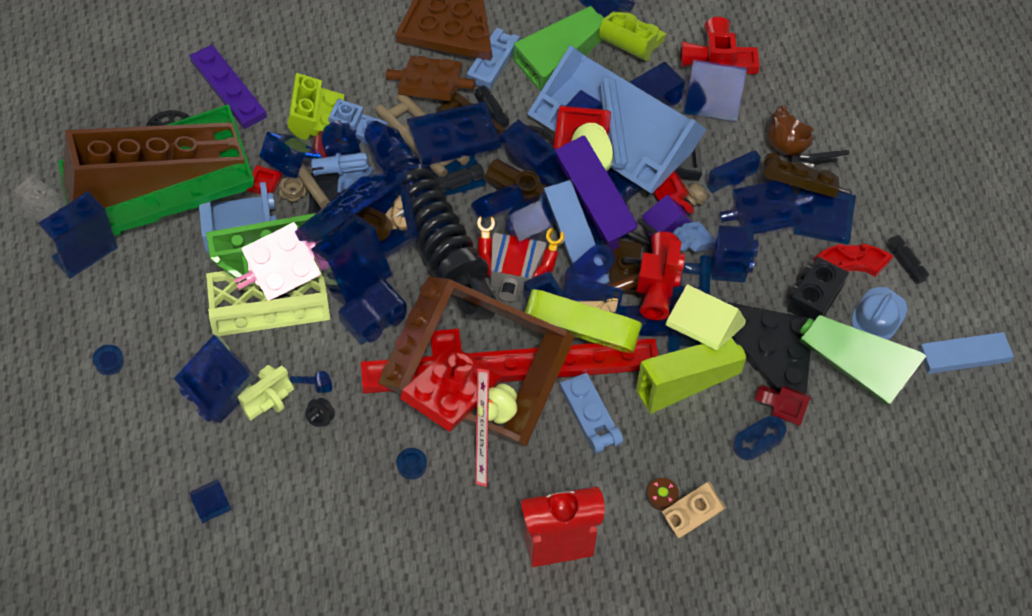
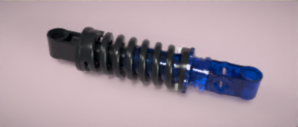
M380 121L369 123L365 129L364 137L374 153L377 163L383 169V176L388 183L385 187V194L392 203L401 194L407 229L412 239L416 242V246L422 253V257L428 264L431 273L436 278L450 279L497 300L484 279L488 274L489 266L486 260L480 257L479 251L473 247L472 239L466 236L465 227L459 224L460 219L458 215L453 213L452 205L446 202L447 197L444 192L440 191L441 187L435 180V174L431 171L430 166L421 164L419 159L412 154L411 149L405 143L398 129ZM451 294V296L455 297L460 309L465 314L482 319H489L495 315L492 311Z

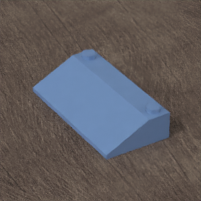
M570 45L527 114L551 130L556 131L559 106L604 110L600 83L605 77L614 78L617 85L628 164L624 169H615L612 165L611 168L652 194L693 152L707 129L692 118L690 120L589 59Z

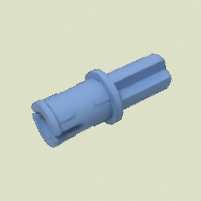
M336 153V156L312 158V168H315L313 170L314 176L331 173L343 175V172L363 170L369 166L366 153L348 155Z

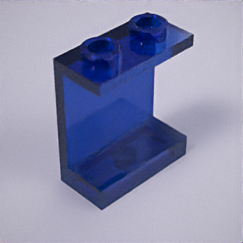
M89 192L84 193L39 222V226L53 240L57 253L52 255L53 261L69 279L118 248L104 207Z

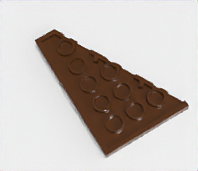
M413 0L395 34L396 42L485 60H491L493 57L484 0Z

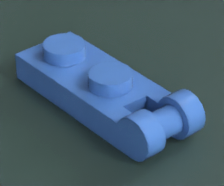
M497 27L490 37L492 59L476 58L467 72L466 78L476 79V85H485L490 90L511 58L514 43L521 40V36L516 34L511 36L506 34L505 30Z
M587 373L560 383L559 388L594 454L604 451L606 446L612 445L615 447L623 444V437L619 428L612 421ZM603 429L606 432V434L601 436L596 434V432Z

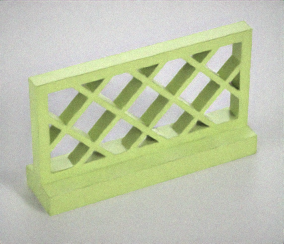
M321 257L314 259L321 276L303 284L297 291L293 289L286 294L291 297L267 300L265 294L259 291L261 288L257 284L242 288L246 292L237 299L230 295L238 285L235 283L233 276L226 271L206 273L209 300L208 311L213 337L330 320ZM226 280L230 283L223 291L214 286V282ZM310 288H313L320 292L315 294L304 295V293ZM252 296L262 300L260 302L246 303ZM223 300L233 304L216 308Z

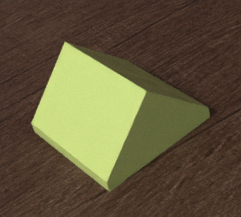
M687 284L667 319L666 326L718 350L745 326L746 320L738 308Z

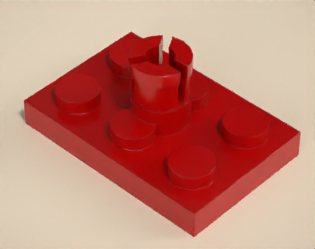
M452 345L402 390L400 399L451 432L477 407V369L489 370V388L499 385L502 377Z

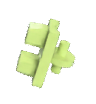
M267 365L260 370L258 374L260 381L252 386L248 382H243L235 388L243 411L249 420L254 419L262 412H266L271 407L278 413L284 410L281 400L287 397L294 388L288 378L287 370L282 365L277 369Z

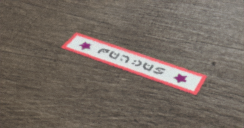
M477 369V409L478 406H482L483 415L479 417L477 413L476 484L487 487L489 370Z

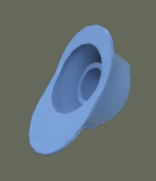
M887 287L870 289L854 310L852 325L856 329L889 340L906 317L908 311L907 303L902 297Z

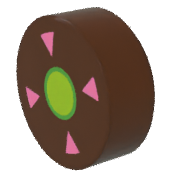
M657 478L648 486L647 501L653 508L664 511L677 502L678 488L670 479Z

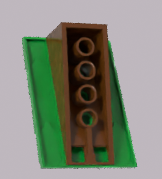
M229 104L163 126L65 130L64 159L58 161L60 179L76 247L121 235V231L157 222L161 217L198 208L199 205L209 203L212 200L245 192L249 187H253L254 177Z

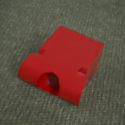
M594 486L521 499L524 514L523 531L532 567L594 556L597 537L596 526L602 524L605 513L604 498L599 487Z

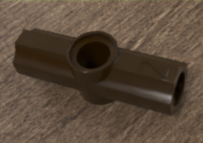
M499 159L492 161L485 174L487 182L513 195L514 200L518 204L532 205L553 217L543 192L544 188L549 186L540 182V178L535 172L530 170L519 171Z

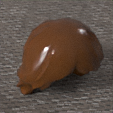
M782 105L772 114L773 119L768 135L770 145L785 156L799 155L812 145L814 138L811 132L814 129L809 125L800 123L798 119L795 120L794 116L787 112V106Z

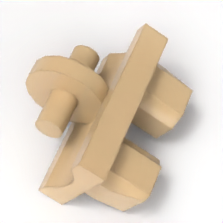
M709 481L662 511L679 539L725 510L726 506L719 499Z

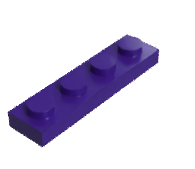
M209 45L189 55L191 63L224 105L229 104L232 115L243 129L267 118L264 108L213 45Z

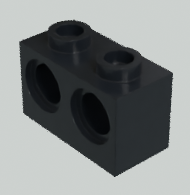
M818 256L812 266L807 264L800 276L801 284L799 286L794 284L787 296V299L790 300L787 311L797 316L812 318L814 321L819 315L825 317L844 287L849 272Z

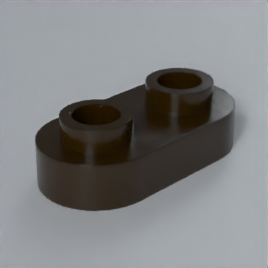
M365 204L353 207L345 218L346 225L355 234L372 242L385 240L393 228L392 221L383 212Z

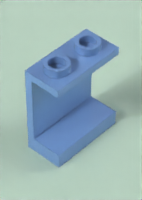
M266 182L260 183L261 197L215 203L209 201V203L199 205L205 251H209L206 232L276 220V215L270 216V210L275 209L273 193H267Z

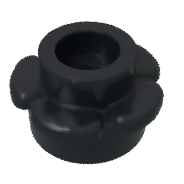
M318 398V400L312 399L308 403L305 416L307 421L313 426H327L330 424V420L334 419L335 411L327 399Z

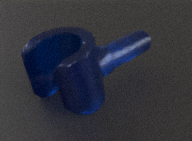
M318 371L314 376L291 375L290 377L291 383L315 384V391L318 393L332 391V380L325 371Z

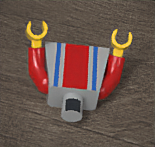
M480 216L477 222L478 228L481 230V236L478 237V251L480 257L485 259L489 266L487 276L491 277V286L500 287L499 297L502 300L514 301L517 291L530 293L533 285H539L552 274L559 253L557 246L565 241L563 231L558 241H552L551 239L554 231L553 228L547 231L546 237L550 242L549 247H546L547 242L493 233V237H490V231L493 230L495 225L494 219L491 217L492 224L489 228L485 229L481 226Z

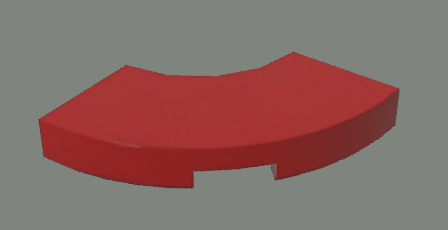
M861 243L860 246L838 244L820 252L815 256L813 262L819 256L848 272H866L876 277L892 261L894 256L868 244Z

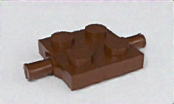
M411 56L407 67L402 71L388 68L386 70V80L400 81L398 95L451 101L453 93L459 88L474 90L476 86V79L460 78L462 62L450 59L440 60L424 56Z

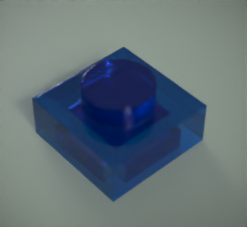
M217 479L188 492L202 524L231 510L221 484Z

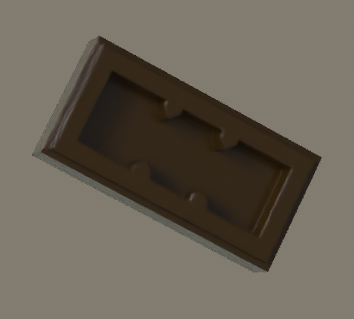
M619 241L620 247L612 251L610 283L640 273V265L623 262V258L641 259L642 243ZM637 286L619 293L637 295Z

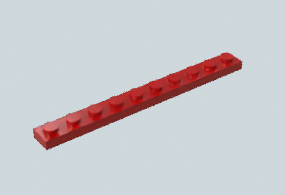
M656 339L637 340L634 353L622 352L596 343L571 345L557 378L579 376L585 373L597 375L639 371L642 361L658 356ZM538 348L466 354L501 376L500 382L525 380ZM441 355L422 357L411 382ZM389 359L361 362L363 394L393 391L378 384L383 368Z

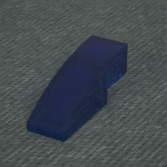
M518 119L499 135V139L525 170L535 172L540 178V182L547 186H552L568 181L557 162L556 149Z

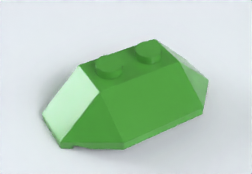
M320 212L206 232L210 259L236 279L250 272L248 261L241 248L292 223H295L300 235L307 242L324 235V241H326L322 214ZM320 250L313 253L314 259L316 258Z

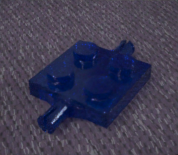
M771 181L733 189L736 203L735 209L720 211L719 215L722 223L738 220L743 225L746 236L801 225L799 207L815 204V199L812 192L796 196L789 184Z

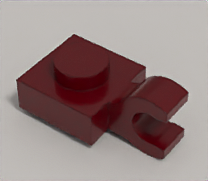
M760 385L755 400L774 406L773 416L799 426L802 423L811 399V395L784 385L780 393L772 388Z

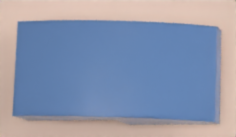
M337 99L328 118L329 123L345 134L376 148H379L388 128V122L363 114L362 106L341 99Z

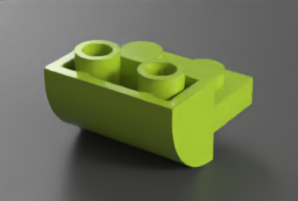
M615 11L602 19L599 31L600 39L644 61L650 60L653 50L664 42L667 34L653 24H646L638 20L631 13Z
M296 73L293 81L287 122L290 131L303 140H308L310 135L317 136L319 131H330L339 137L340 130L329 123L328 118L337 99L344 100V94L321 88L322 80Z

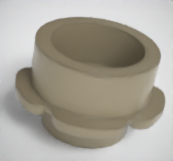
M297 176L284 178L279 190L280 196L283 199H288L289 202L299 201L300 197H304L307 192L306 186Z
M697 181L685 186L689 192L686 198L694 206L698 203L705 205V201L710 196Z

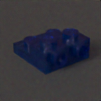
M214 334L173 379L181 387L179 392L187 400L194 402L199 407L196 411L207 422L213 420L221 423L240 403L238 396L256 376L223 339Z

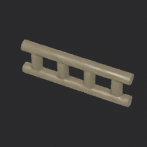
M398 95L397 100L400 103L389 110L382 104L376 107L375 113L383 121L388 122V126L438 177H445L448 170L444 166L454 160H457L461 165L468 163L470 157L409 96ZM409 111L416 119L403 126L396 117ZM424 127L431 136L419 142L412 133ZM440 143L448 152L436 159L428 150Z

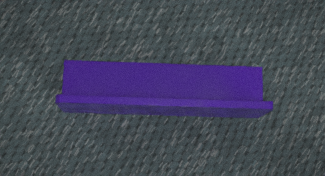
M583 135L556 149V159L567 179L571 180L576 195L610 252L620 247L619 238L637 229L638 224L586 136Z

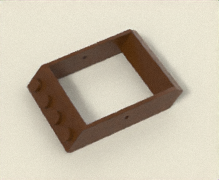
M428 276L420 289V295L414 308L408 315L407 323L396 340L391 357L383 368L378 384L399 394L410 384L449 298L453 294L544 334L543 340L517 395L516 414L504 424L503 428L488 421V433L508 442L527 446L575 336L564 329L450 279ZM469 413L462 421L476 427L477 416Z

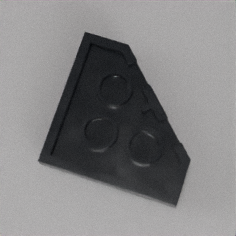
M728 302L729 305L738 308L746 320L745 326L732 336V339L743 348L746 360L755 371L759 370L768 380L767 385L780 393L784 385L807 394L811 350L800 342L804 335L799 331L809 318Z

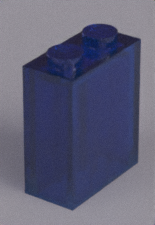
M357 214L311 249L331 295L348 309L393 275L374 227Z

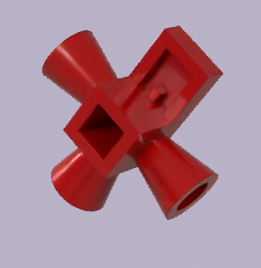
M713 17L706 21L704 25L708 36L706 46L681 41L680 67L706 63V73H712L710 88L715 93H729L736 88L737 83L733 74L759 73L758 47H736L735 33H729L730 22L724 17Z
M657 232L651 237L652 254L643 252L637 292L643 293L640 313L651 320H664L669 316L668 303L669 298L672 296L673 287L680 286L685 254L680 253L682 241L670 232Z

